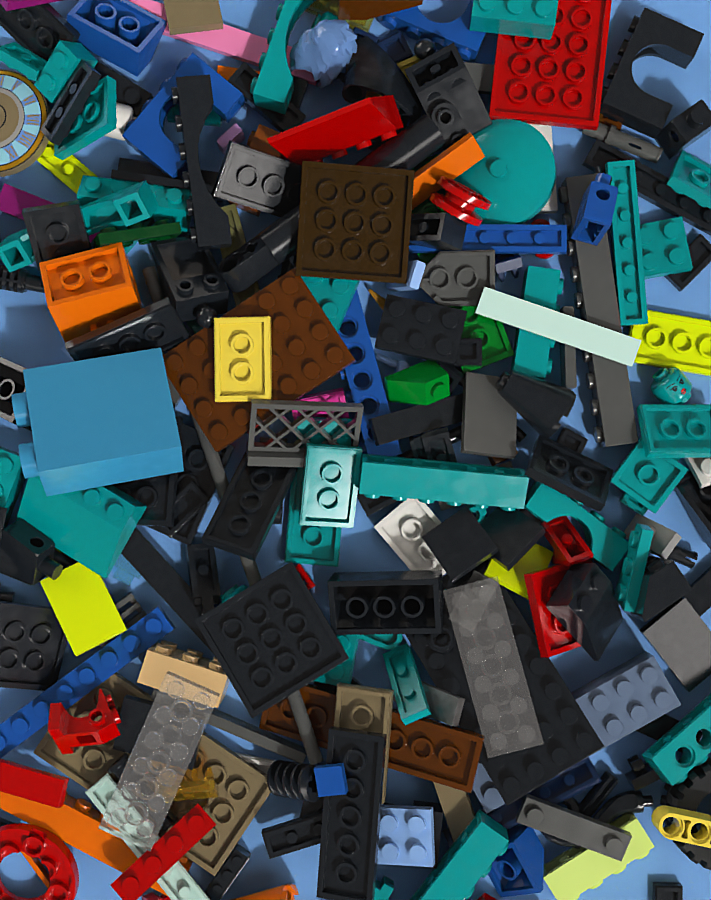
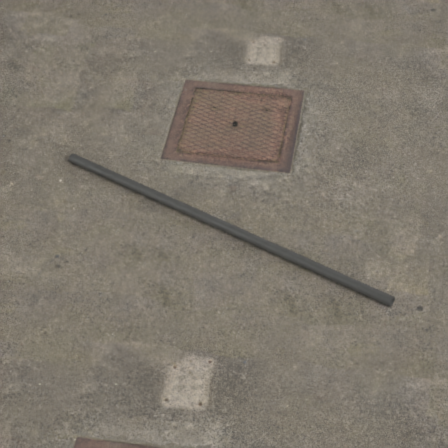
M151 266L143 269L142 273L152 302L156 303L165 299L155 267ZM191 414L221 501L229 485L219 453L214 450ZM239 556L249 586L262 580L256 561ZM297 690L287 698L311 765L323 761V757L300 690Z

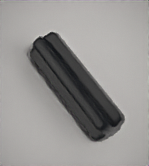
M605 771L600 777L602 781L594 785L579 804L580 814L592 817L618 784V779L612 773Z

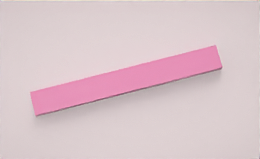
M129 0L167 21L164 4L153 0ZM167 23L163 32L165 36L258 67L262 53H267L269 48L267 38L223 24V29L170 35ZM287 46V56H286V57H287V63H288V67H289V68H290V65H289V64H290V51H291V49H292L291 46ZM298 69L291 72L292 76L308 81L309 84L316 86L317 81H314L311 72Z

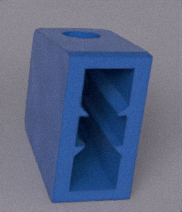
M599 173L596 175L595 181L590 182L581 199L571 239L597 246L611 226L618 188L611 186L612 177L610 175Z

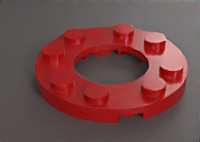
M14 823L0 827V863L4 857L11 853L25 852L30 857L41 859V864H45L50 875V884L47 891L34 898L16 896L8 891L0 878V900L75 899L79 887L78 867L73 854L60 838L44 828L31 824Z

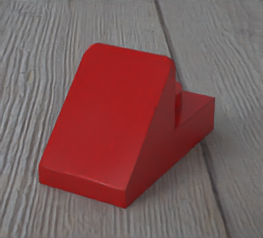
M560 516L541 524L546 532L544 536L554 549L552 556L553 564L571 566L593 558L594 554L567 516Z

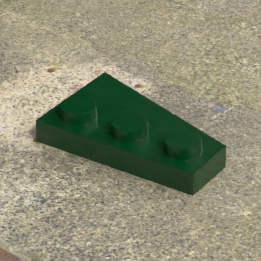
M170 219L156 221L154 226L144 227L143 223H136L127 226V230L117 231L116 227L104 228L92 240L91 247L95 249L122 242L125 249V247L134 245L133 241L137 240L139 245L150 244V242L173 239L182 233L180 222L171 223Z

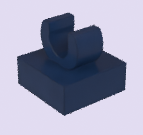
M495 254V272L498 279L504 282V273L510 270L512 276L518 278L519 271L517 268L523 267L521 256L519 254Z

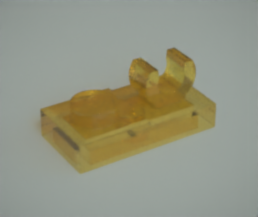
M211 767L207 768V776L204 779H199L197 769H193L191 772L192 782L183 781L182 778L167 779V782L158 783V795L163 802L219 797L218 786L215 780H213L214 773Z

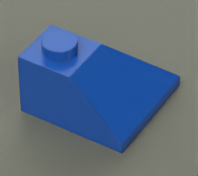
M525 825L513 827L507 831L509 846L502 856H497L492 862V868L488 876L500 897L541 893L544 876V848L533 828Z

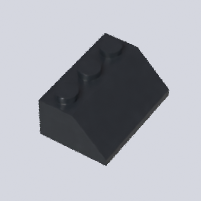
M649 556L635 613L624 611V613L646 622L693 589L673 560Z

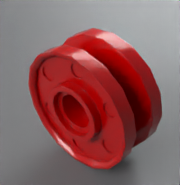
M441 176L438 184L447 192L445 195L433 192L429 198L430 201L449 214L474 226H480L483 219L474 211L475 208L489 210L492 203L467 186L448 177Z

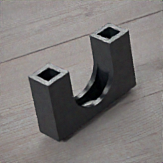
M644 8L640 17L634 16L628 28V32L632 34L629 40H623L617 55L621 56L618 64L613 63L607 75V78L611 81L608 87H602L600 113L604 117L616 122L619 121L622 125L655 139L663 129L673 105L644 92L638 87L633 79L632 63L644 56H655L686 69L693 60L704 33L648 8Z

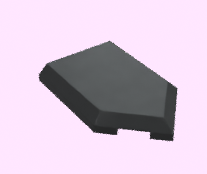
M495 250L439 251L426 265L420 287L438 305L446 307L477 306L484 286L495 290Z

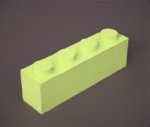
M633 813L623 814L610 823V825L626 830L632 835L622 861L584 847L580 849L571 847L544 864L543 879L557 900H577L580 894L587 889L597 888L606 877L622 872L628 863L635 859H642L649 854L650 850L655 846Z

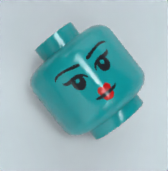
M663 367L652 376L654 380L650 389L661 404H684L691 397L692 384L679 368L666 369V367Z

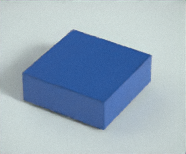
M344 763L319 765L314 768L318 797L347 794L348 786Z

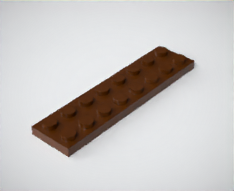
M307 684L299 690L318 745L327 749L329 728L334 726L336 692ZM287 697L262 712L260 729L302 741ZM392 709L388 768L471 793L485 735L424 717L405 726L400 718L399 711Z

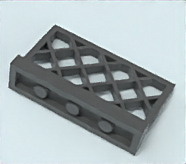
M251 399L248 442L246 445L247 466L304 467L306 445L311 443L309 439L318 432L326 438L321 444L339 445L336 440L347 433L352 438L351 446L358 447L364 409L363 403ZM257 409H270L274 414L263 422L257 416ZM289 410H298L302 414L292 423L284 416ZM317 411H326L330 415L319 424L311 417ZM345 412H356L355 418L347 424L339 418ZM277 419H280L286 427L275 434L268 426ZM305 420H308L314 428L303 435L296 427ZM335 421L341 429L330 436L323 428ZM263 430L271 437L266 442H254L255 436ZM291 431L299 438L294 443H285L281 439Z

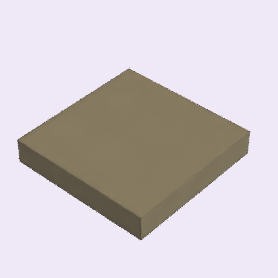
M163 0L170 35L223 29V20L218 0Z

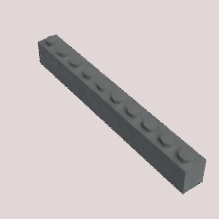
M598 173L567 177L561 184V187L558 188V197L560 203H564L565 213L562 214V224L567 225L568 229L567 255L572 256L573 266L570 267V278L572 283H576L577 293H574L575 308L580 310L581 320L622 333L607 232L597 246L571 239L583 194L590 182L595 181ZM582 350V358L584 363L587 362L589 373H586V385L588 389H591L593 398L589 402L590 412L592 416H595L597 425L593 428L595 442L599 443L600 448L637 443L638 436L627 365Z

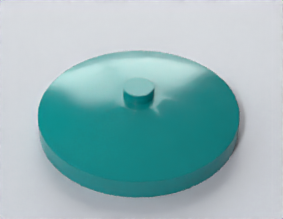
M515 119L491 120L492 125L473 135L485 157L454 180L476 191L492 203L489 210L475 208L474 211L483 219L481 224H523L543 209L553 192L556 181L554 154L548 141L533 126Z

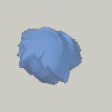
M325 19L316 24L313 29L305 30L300 40L293 45L290 51V71L298 69L311 72L314 81L318 82L317 88L321 89L326 85H330L333 79H336L339 73H341L344 66L349 64L352 54L357 52V43L355 41L357 36L349 28V23L340 19Z

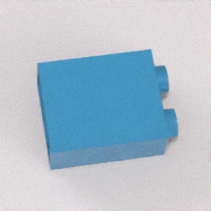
M161 347L23 370L26 392L12 394V406L17 427L31 426L33 442L18 445L20 462L25 479L40 477L46 496L184 471L182 447Z

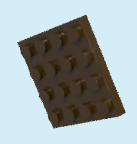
M302 161L295 276L406 284L415 170Z

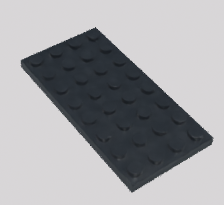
M485 560L454 583L448 574L442 577L444 595L443 625L449 626L456 635V643L449 652L439 653L434 651L428 642L429 634L405 635L435 686L465 698L459 726L461 729L485 735L480 761L508 806L600 750L604 745L551 660L540 656L536 636L504 586L498 585L473 633L448 619L474 570L481 574L484 573L489 562ZM445 634L438 635L437 642L445 644L447 636Z

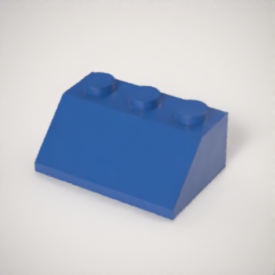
M80 0L67 13V21L80 33L77 43H81L87 50L137 77L151 62L167 25V21L129 0Z

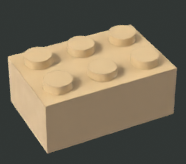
M162 640L161 643L157 642L147 650L137 683L218 708L225 697L230 680L216 657H213V660L202 657L203 653L198 650L187 649L186 652L177 649V644Z

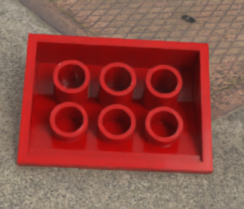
M394 96L368 97L271 136L267 140L272 147L290 161L302 165V161L323 162V158L332 156L333 160L348 155L347 149L356 146L358 151L372 146V139L381 137V140L384 141L397 136L396 130L404 128Z

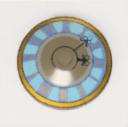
M0 69V177H5L25 170L44 152L49 140L40 129L50 114L51 108L47 98L34 86L35 83L18 72Z

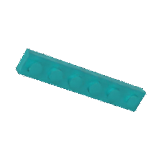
M635 160L607 162L605 170L606 174L612 177L611 186L618 188L610 230L621 327L648 324Z

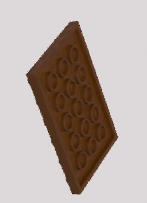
M295 268L221 316L271 317L272 400L296 401L356 361L301 276H295ZM214 326L203 328L163 355L168 378L216 452L221 451L249 432L251 402H215ZM257 409V416L263 422L274 414L270 409Z

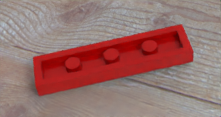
M197 803L112 882V888L122 900H137L200 841L216 823L201 805Z

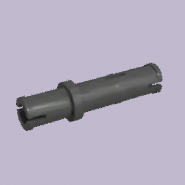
M599 122L597 130H582V133L587 136L599 139L608 145L654 163L658 162L663 151L661 147L617 130L615 125L610 127ZM629 143L640 146V149L630 146Z

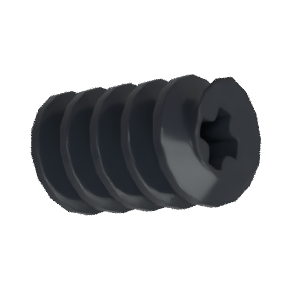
M276 760L270 765L267 772V785L272 794L308 802H316L321 799V797H318L314 774L315 765Z

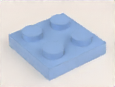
M381 805L378 864L433 867L435 865L433 807Z

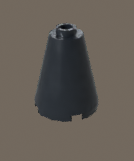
M513 369L508 373L504 371L496 382V385L499 387L497 392L541 436L547 439L560 428L561 424L558 422L563 415L565 417L569 415L576 399V394L569 388Z

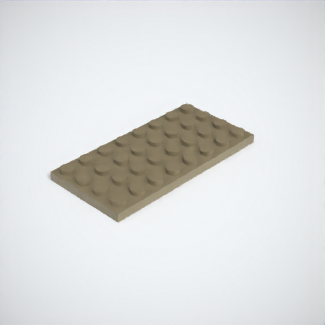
M116 672L66 711L71 716L77 718L88 716L97 707L99 689L103 690L105 696L111 695L119 716L126 694L150 701L154 700H151V695ZM97 716L94 721H99L102 716ZM47 731L34 750V754L87 790L108 773L160 838L170 829L168 828L163 831L162 827L131 791L129 793L122 789L123 784L113 773L107 771L119 757L126 753L113 749L115 738L105 744L74 747V753L62 754ZM204 731L193 770L127 753L129 755L128 760L138 771H143L145 782L178 818L175 823L171 822L173 824L171 827L197 803L201 805L216 823L184 855L215 876L271 793L267 785V774Z

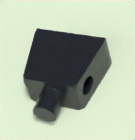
M701 99L671 120L660 131L655 141L663 148V152L669 160L711 130V110ZM671 133H676L678 135L679 141H675Z
M21 518L3 529L0 546V573L26 584L35 585L47 576L53 580L57 579L62 573L63 565L53 560L54 542Z

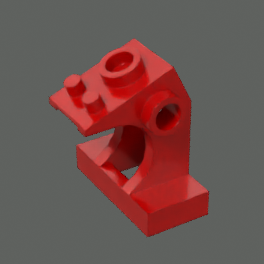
M99 689L97 707L88 716L81 718L71 716L64 708L62 702L50 704L48 732L62 754L74 753V747L105 744L121 735L117 724L122 721L110 694L105 696L103 690ZM97 716H102L99 721H94Z

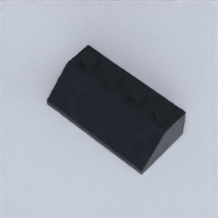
M442 570L334 572L327 581L331 628L335 635L442 634L444 599Z

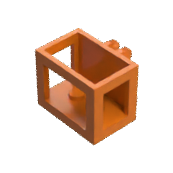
M122 242L39 263L47 307L65 342L143 308L137 282Z

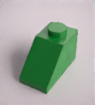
M426 360L384 377L386 398L389 402L427 406L450 396L449 374L435 361Z

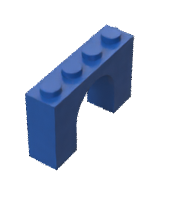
M470 0L465 12L459 18L447 23L429 20L420 12L418 6L377 17V21L387 29L403 31L409 38L414 40L423 38L432 40L437 50H441L454 42L463 61L471 60L475 62L487 32L469 31L473 0Z
M193 52L188 58L185 57L179 62L174 75L162 82L157 95L145 102L140 115L127 123L122 135L128 145L168 178L180 180L182 179V171H187L186 160H180L179 147L164 132L165 118L171 108L177 105L173 104L171 87H176V77L210 75L214 101L212 110L227 123L233 119L245 104L243 93Z

